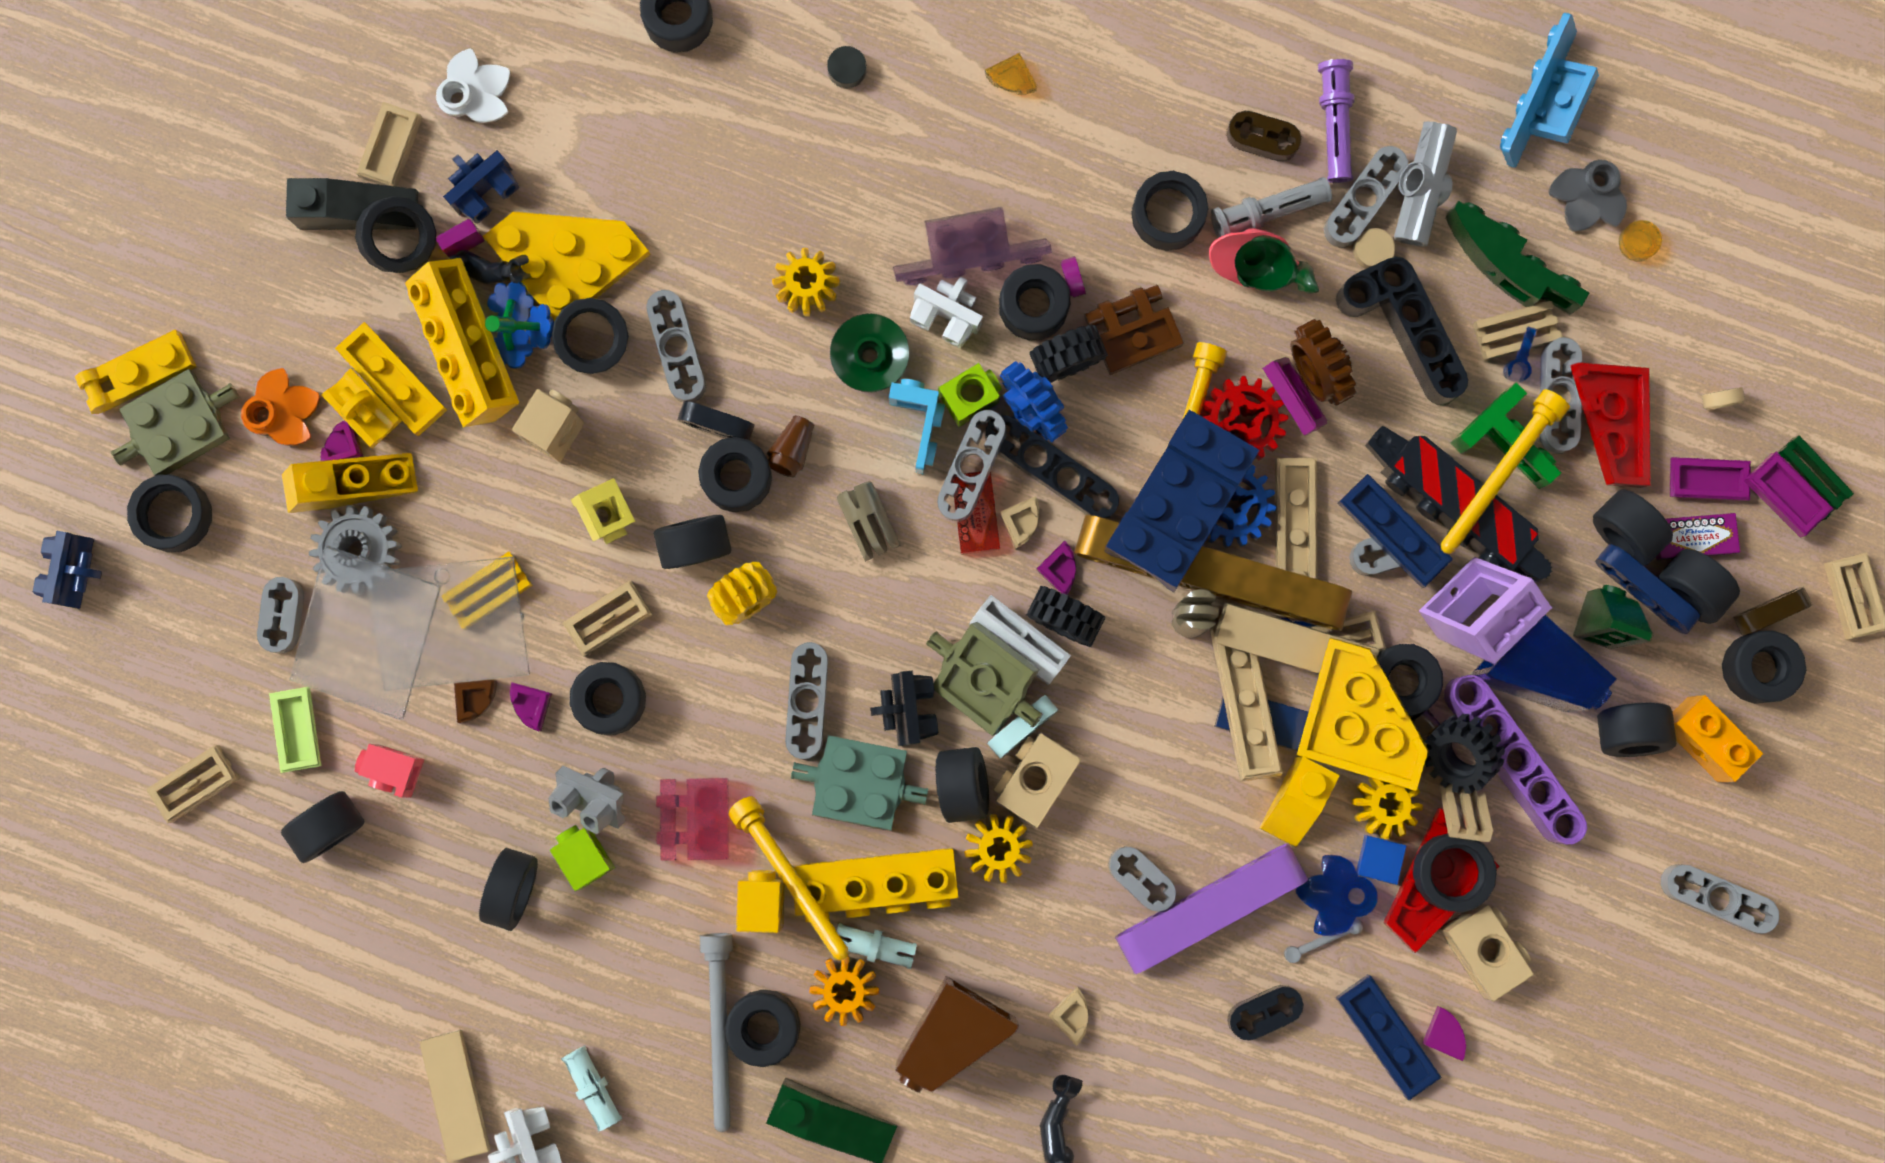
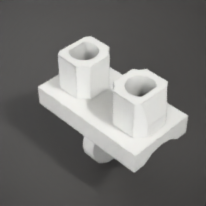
M960 276L954 286L944 280L940 281L936 290L949 296L948 298L919 283L914 292L915 304L911 312L910 322L923 330L929 331L937 315L949 320L950 322L942 335V339L961 348L972 333L977 335L982 325L983 316L958 303L961 302L972 308L976 300L975 296L964 291L968 280Z
M544 1107L523 1111L522 1109L514 1108L504 1112L514 1145H510L506 1131L494 1135L498 1151L488 1155L490 1163L501 1161L503 1163H516L514 1158L516 1155H518L520 1163H562L556 1144L552 1143L535 1150L530 1137L533 1134L550 1128Z

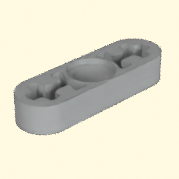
M1386 146L1378 150L1325 223L1324 235L1330 244L1340 248L1348 247L1363 232L1398 184L1402 171L1408 165L1407 157L1401 149L1394 146ZM1390 158L1395 162L1393 166L1395 171H1389L1380 183L1375 177L1383 167L1382 162H1386ZM1362 187L1372 189L1376 195V203L1370 207L1360 205L1355 197L1356 190ZM1351 211L1357 215L1348 228L1352 234L1346 232L1343 236H1340L1336 233L1338 225L1335 222L1341 224Z
M669 290L657 291L651 295L647 302V313L669 389L673 396L682 403L683 401L696 402L704 395L706 382L684 306L678 295ZM667 300L670 306L676 305V308L670 311L671 318L675 326L682 323V328L672 327L668 329L662 314H655V311L661 309L660 302ZM659 329H666L661 334L659 332ZM675 336L684 338L688 345L686 352L680 357H671L665 351L667 341ZM693 360V365H685L689 361ZM685 365L691 380L698 379V383L692 385L693 392L686 394L683 388L677 389V385L682 383L681 373L678 367L671 371L670 366Z
M1565 337L1555 339L1549 343L1541 354L1540 393L1543 389L1551 391L1554 386L1561 385L1566 387L1571 395L1570 409L1567 411V413H1570V417L1567 416L1561 420L1562 432L1568 433L1569 438L1559 444V439L1552 437L1551 432L1559 427V422L1556 421L1552 426L1547 425L1540 434L1542 446L1554 454H1561L1574 448L1581 437V400L1570 365L1578 362L1582 363V351L1574 340ZM1563 348V354L1569 355L1570 360L1563 364L1562 376L1552 379L1551 375L1560 372V360L1553 358L1552 354ZM1570 374L1571 378L1565 377L1563 375Z
M983 410L974 415L941 488L937 500L938 508L951 521L959 522L971 516L1007 433L1006 424L1003 418L995 411ZM989 419L994 420V426L999 432L996 436L990 434L984 444L985 448L992 449L990 454L987 455L977 447H968L971 440L979 445L982 432L978 429L980 423L987 424ZM976 455L983 460L984 467L978 476L968 477L962 473L961 463L965 457ZM955 477H958L968 485H976L973 492L967 487L964 490L962 499L967 503L965 509L958 508L955 513H951V506L946 502L948 496L955 497L960 489L959 484L953 483Z
M812 642L799 645L794 650L791 658L785 743L790 754L799 759L814 757L821 750L823 743L828 656L820 645ZM807 650H814V655L817 658H821V664L815 665L812 673L813 679L821 677L820 686L809 682L796 685L797 676L805 678L806 667L803 664H799V657H805ZM804 689L815 691L819 698L818 706L809 713L801 712L795 703L797 694ZM794 716L803 719L818 717V725L809 724L808 735L815 738V745L808 746L805 753L800 752L799 745L793 744V737L800 736L802 723L793 725Z
M1674 864L1666 868L1661 876L1662 890L1669 898L1746 931L1764 934L1772 931L1778 924L1779 910L1772 900L1693 866ZM1686 873L1685 880L1687 882L1702 887L1699 893L1687 889H1681L1678 893L1679 885L1674 883V878L1676 876H1684ZM1717 887H1723L1729 894V903L1723 910H1716L1710 903V894ZM1740 906L1760 907V912L1765 914L1764 921H1756L1754 923L1755 918L1752 915L1738 911Z

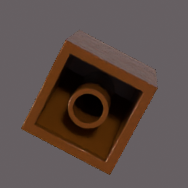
M945 976L896 1061L895 1071L900 1073L899 1081L918 1093L923 1088L932 1093L1015 1034L1019 1027L1016 1017L950 977Z

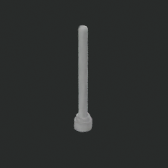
M731 933L700 935V952L704 953L705 961H709L714 1127L719 1132H725L730 1127L728 1043L725 1035L727 1021L725 960L729 959V952L733 951V937Z

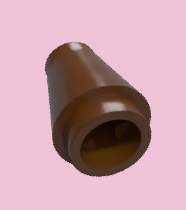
M797 415L792 417L791 422L788 423L767 452L772 470L792 478L796 476L798 471L803 470L812 431L815 427L811 421Z

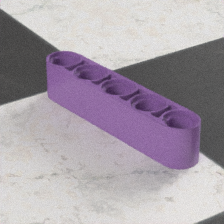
M1466 675L1450 680L1444 690V700L1452 713L1457 715V718L1462 714H1469L1470 722L1477 716L1482 719L1480 723L1482 727L1487 716H1491L1496 720L1498 724L1497 734L1502 739L1497 747H1504L1505 754L1501 757L1505 759L1504 764L1497 774L1547 841L1556 844H1575L1580 842L1587 831V822L1583 814L1487 683L1475 675ZM1463 683L1469 684L1474 691V699L1469 705L1464 704L1459 698L1458 691ZM1512 749H1516L1522 757L1521 766L1516 771L1512 770L1507 763L1508 753ZM1537 782L1544 785L1546 789L1545 799L1539 804L1531 796L1532 787ZM1565 815L1570 822V829L1565 836L1561 837L1556 830V822L1560 816Z
M1286 843L1175 902L1168 909L1159 911L1124 930L1115 939L1134 974H1137L1292 891L1308 881V877L1290 844Z

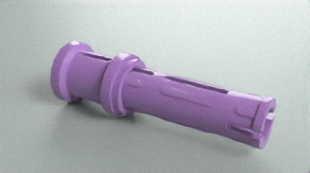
M1347 59L1327 60L1318 64V73L1322 74L1323 95L1319 97V105L1323 110H1326L1327 181L1330 183H1343L1353 180L1349 108L1353 106L1355 100L1354 94L1350 93L1349 72L1353 70V62Z

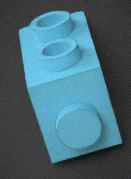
M902 379L901 384L892 382L889 393V405L927 412L915 468L916 473L924 474L925 465L933 466L937 443L930 440L933 426L941 428L945 404L938 403L939 391L924 389L925 384L920 381Z

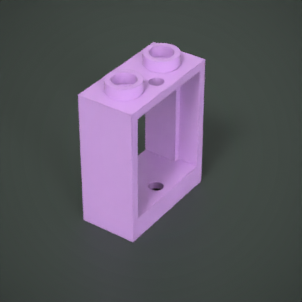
M1474 557L1419 610V613L1438 639L1495 664L1552 607L1533 579ZM1455 588V593L1451 595V590ZM1492 594L1500 597L1470 627L1462 624Z

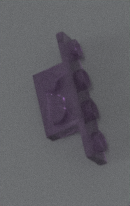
M1002 207L924 221L931 259L893 266V273L896 282L904 281V285H917L926 282L927 276L942 274L943 278H955L965 275V269L981 267L982 271H992L1003 268L1005 266L1004 262L1020 260L1021 264L1039 262L1043 260V255L1052 253L1051 244L1046 238L1009 245L1004 210Z

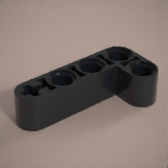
M1402 257L1388 258L1347 279L1336 296L1339 310L1347 316L1357 317L1381 307L1425 396L1430 402L1436 405H1446L1465 392L1468 387L1467 373L1409 261ZM1392 271L1400 277L1401 285L1398 287L1389 285L1385 280L1384 272ZM1349 288L1362 290L1366 297L1365 303L1354 302L1349 296ZM1403 306H1410L1416 310L1418 314L1417 322H1410L1403 316ZM1420 341L1432 343L1436 350V356L1432 358L1424 355L1420 349ZM1442 362V368L1438 367L1435 371H1431L1434 366ZM1441 380H1450L1452 387L1442 389L1439 382Z

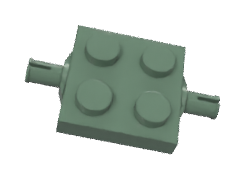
M829 735L824 756L819 762L818 767L794 762L793 770L807 772L808 774L795 771L791 773V779L814 783L816 796L812 816L887 831L892 830L895 811L902 800L925 805L927 797L912 795V793L927 796L928 788L905 784L903 770L907 751Z

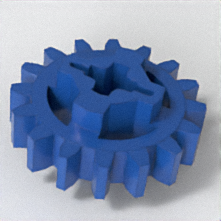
M1017 361L1001 371L1000 378L1003 380L1002 384L1008 390L1003 395L1004 400L1009 404L1015 418L1022 426L1028 427L1031 432L1036 430L1038 434H1042L1046 441L1049 440L1050 442H1053L1067 431L1066 419L1060 413L1064 409V404L1058 398L1052 384L1045 376L1042 378L1036 371L1032 373L1029 368L1026 369L1021 362L1018 363Z
M1251 465L1242 480L1252 490H1246L1239 486L1231 498L1232 501L1239 500V502H1245L1235 510V513L1232 508H1225L1219 518L1227 523L1228 529L1216 524L1209 535L1208 542L1213 543L1218 537L1223 538L1224 548H1229L1233 539H1236L1240 547L1247 545L1248 534L1255 540L1262 536L1258 526L1268 528L1272 524L1269 518L1265 517V514L1276 511L1275 505L1267 503V499L1272 497L1275 491L1272 489L1264 490L1262 485L1268 479L1266 475L1258 479L1253 476L1256 466ZM1258 505L1254 520L1247 526L1246 514L1249 508Z

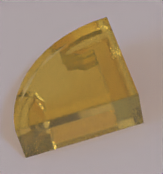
M1020 53L985 69L984 74L986 78L997 88L1019 95L1037 91V85Z

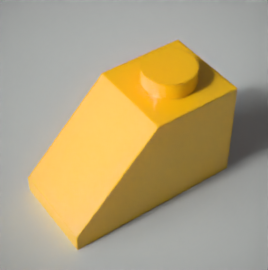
M1304 756L1295 757L1259 829L1297 847L1321 814L1340 775Z

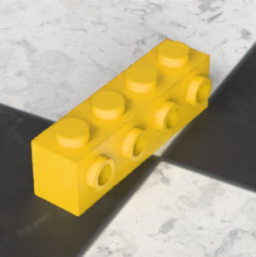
M461 258L427 262L405 284L408 289L409 298L414 304L422 324L424 336L428 340L436 359L438 371L443 377L452 399V406L458 414L462 427L495 422L518 405L519 400L492 333L485 327L486 318Z
M953 848L792 865L829 920V912L845 911L846 918L869 916L870 908L886 906V913L911 911L910 903L926 902L927 909L950 907V899L958 898ZM794 899L795 916L805 915ZM805 915V922H810Z

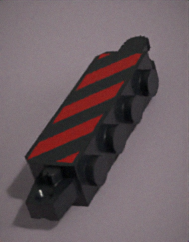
M1382 426L1365 445L1384 467L1380 473L1387 478L1385 481L1387 486L1400 496L1407 494L1418 504L1416 509L1425 518L1432 522L1438 520L1448 528L1447 534L1484 485L1426 436H1414L1410 440H1406L1385 426ZM1498 495L1495 496L1460 544L1462 547H1467V545L1480 555L1479 559L1531 578L1534 582L1547 579V577L1551 576L1550 573L1553 572L1551 570L1553 567L1548 561L1549 559H1545V556L1533 547L1539 540L1538 528Z

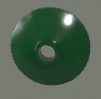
M873 313L860 314L845 321L835 332L830 346V360L833 370L844 384L861 392H878L891 387L892 382L896 383L902 377L909 361V345L902 329L891 319ZM866 350H874L878 354L877 359L873 362H866L862 358Z

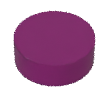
M1073 256L1062 260L1061 267L1070 290V297L1075 298L1085 295L1086 291L1076 257Z

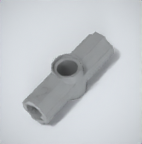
M1434 121L1423 123L1414 162L1405 167L1399 178V190L1405 197L1394 240L1415 246L1427 247L1437 207L1446 202L1452 191V178L1446 172L1457 128Z

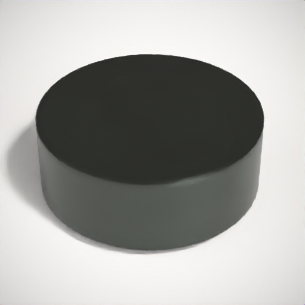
M851 46L839 47L830 54L827 61L828 75L831 81L839 87L853 88L859 85L865 78L867 71L866 60L857 48Z

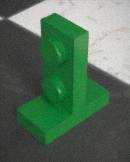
M1517 382L1503 391L1450 444L1462 454L1472 448L1486 435L1506 455L1525 428L1514 419L1509 420L1505 415L1528 393ZM1534 444L1517 466L1538 489L1551 484L1561 474L1555 467L1556 460L1545 449L1537 448Z

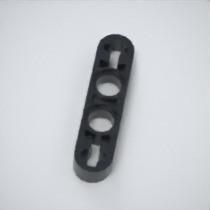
M1000 415L1005 424L1010 426L1009 435L1019 442L1021 435L1028 438L1021 445L1017 456L1010 453L1015 445L1004 439L998 453L1000 456L1085 515L1108 519L1116 512L1119 505V496L1110 484L1036 433L1031 432L1026 426H1022L1014 418ZM994 420L988 422L985 430V440H987L990 434L996 436L995 431H993V428H995ZM1029 447H1041L1047 455L1046 463L1040 467L1029 466L1024 459V453ZM1065 468L1074 470L1079 476V484L1072 490H1065L1057 483V474ZM1086 480L1093 483L1088 490L1094 495L1100 496L1102 492L1109 495L1107 503L1111 506L1109 510L1101 508L1099 512L1095 511L1092 508L1094 500L1086 494L1082 502L1075 498L1083 490Z

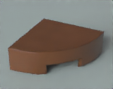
M496 679L454 683L457 723L470 722L481 716L489 708L497 689Z

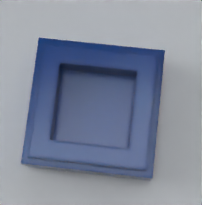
M1364 835L1355 874L1398 885L1407 845Z

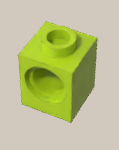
M980 363L938 387L939 397L958 428L971 421L978 412L989 410L999 404L1000 395L998 391L1002 390L992 370L984 371ZM968 385H976L983 391V397L977 402H968L961 395L962 389Z
M577 825L556 836L555 838L559 844L549 849L574 891L582 890L616 868L595 833L585 828L579 830Z

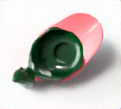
M1249 228L1243 232L1221 236L1209 248L1210 263L1216 273L1241 286L1267 292L1276 291L1296 283L1298 290L1305 293L1313 294L1319 292L1313 267L1307 262L1296 260L1292 249L1288 246L1285 239L1274 233Z

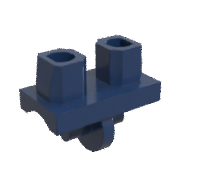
M498 150L485 161L478 153L467 162L457 154L452 160L459 169L448 178L455 187L443 197L459 216L463 213L474 223L479 224L491 212V208L481 198L486 192L493 188L504 200L519 189V185L511 173L512 168Z
M56 531V536L43 538L41 554L43 558L50 559L48 575L39 574L35 578L32 591L35 595L43 598V603L77 609L81 608L88 578L101 579L102 571L90 569L94 538L62 531Z

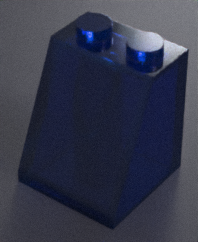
M1546 615L1495 664L1483 659L1470 674L1482 678L1490 688L1563 712L1585 711L1591 708L1596 710L1600 708L1612 695V691L1609 688L1617 680Z

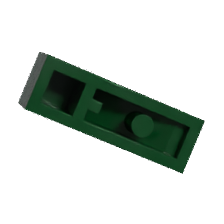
M1603 585L1602 589L1598 588L1587 591L1573 637L1611 650L1650 642L1653 633L1638 601L1627 598V592L1621 588Z
M787 1078L782 1083L766 1122L768 1125L803 1140L874 1163H883L898 1126Z

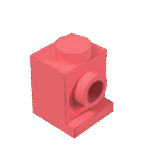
M368 744L367 750L363 749L357 758L355 772L360 776L369 778L368 786L390 793H392L393 787H397L394 793L395 796L411 798L425 759L383 745Z

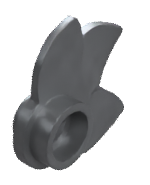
M1607 160L1592 161L1584 169H1567L1553 181L1549 189L1551 197L1567 202L1565 206V220L1569 229L1573 232L1588 229L1599 218L1605 223L1617 227L1624 218L1627 209V201L1619 190L1621 183L1620 172L1613 163ZM1594 175L1602 176L1605 180V185L1598 186L1594 182Z

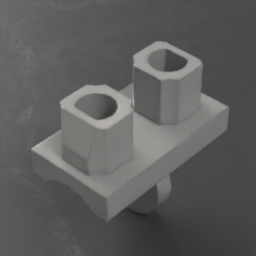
M562 766L555 773L557 787L549 796L551 813L564 818L568 817L574 809L581 811V824L585 829L595 834H598L607 825L618 829L625 822V816L621 813L624 797L623 793H621V788L613 785L614 772L602 768L594 776L589 773L582 775Z

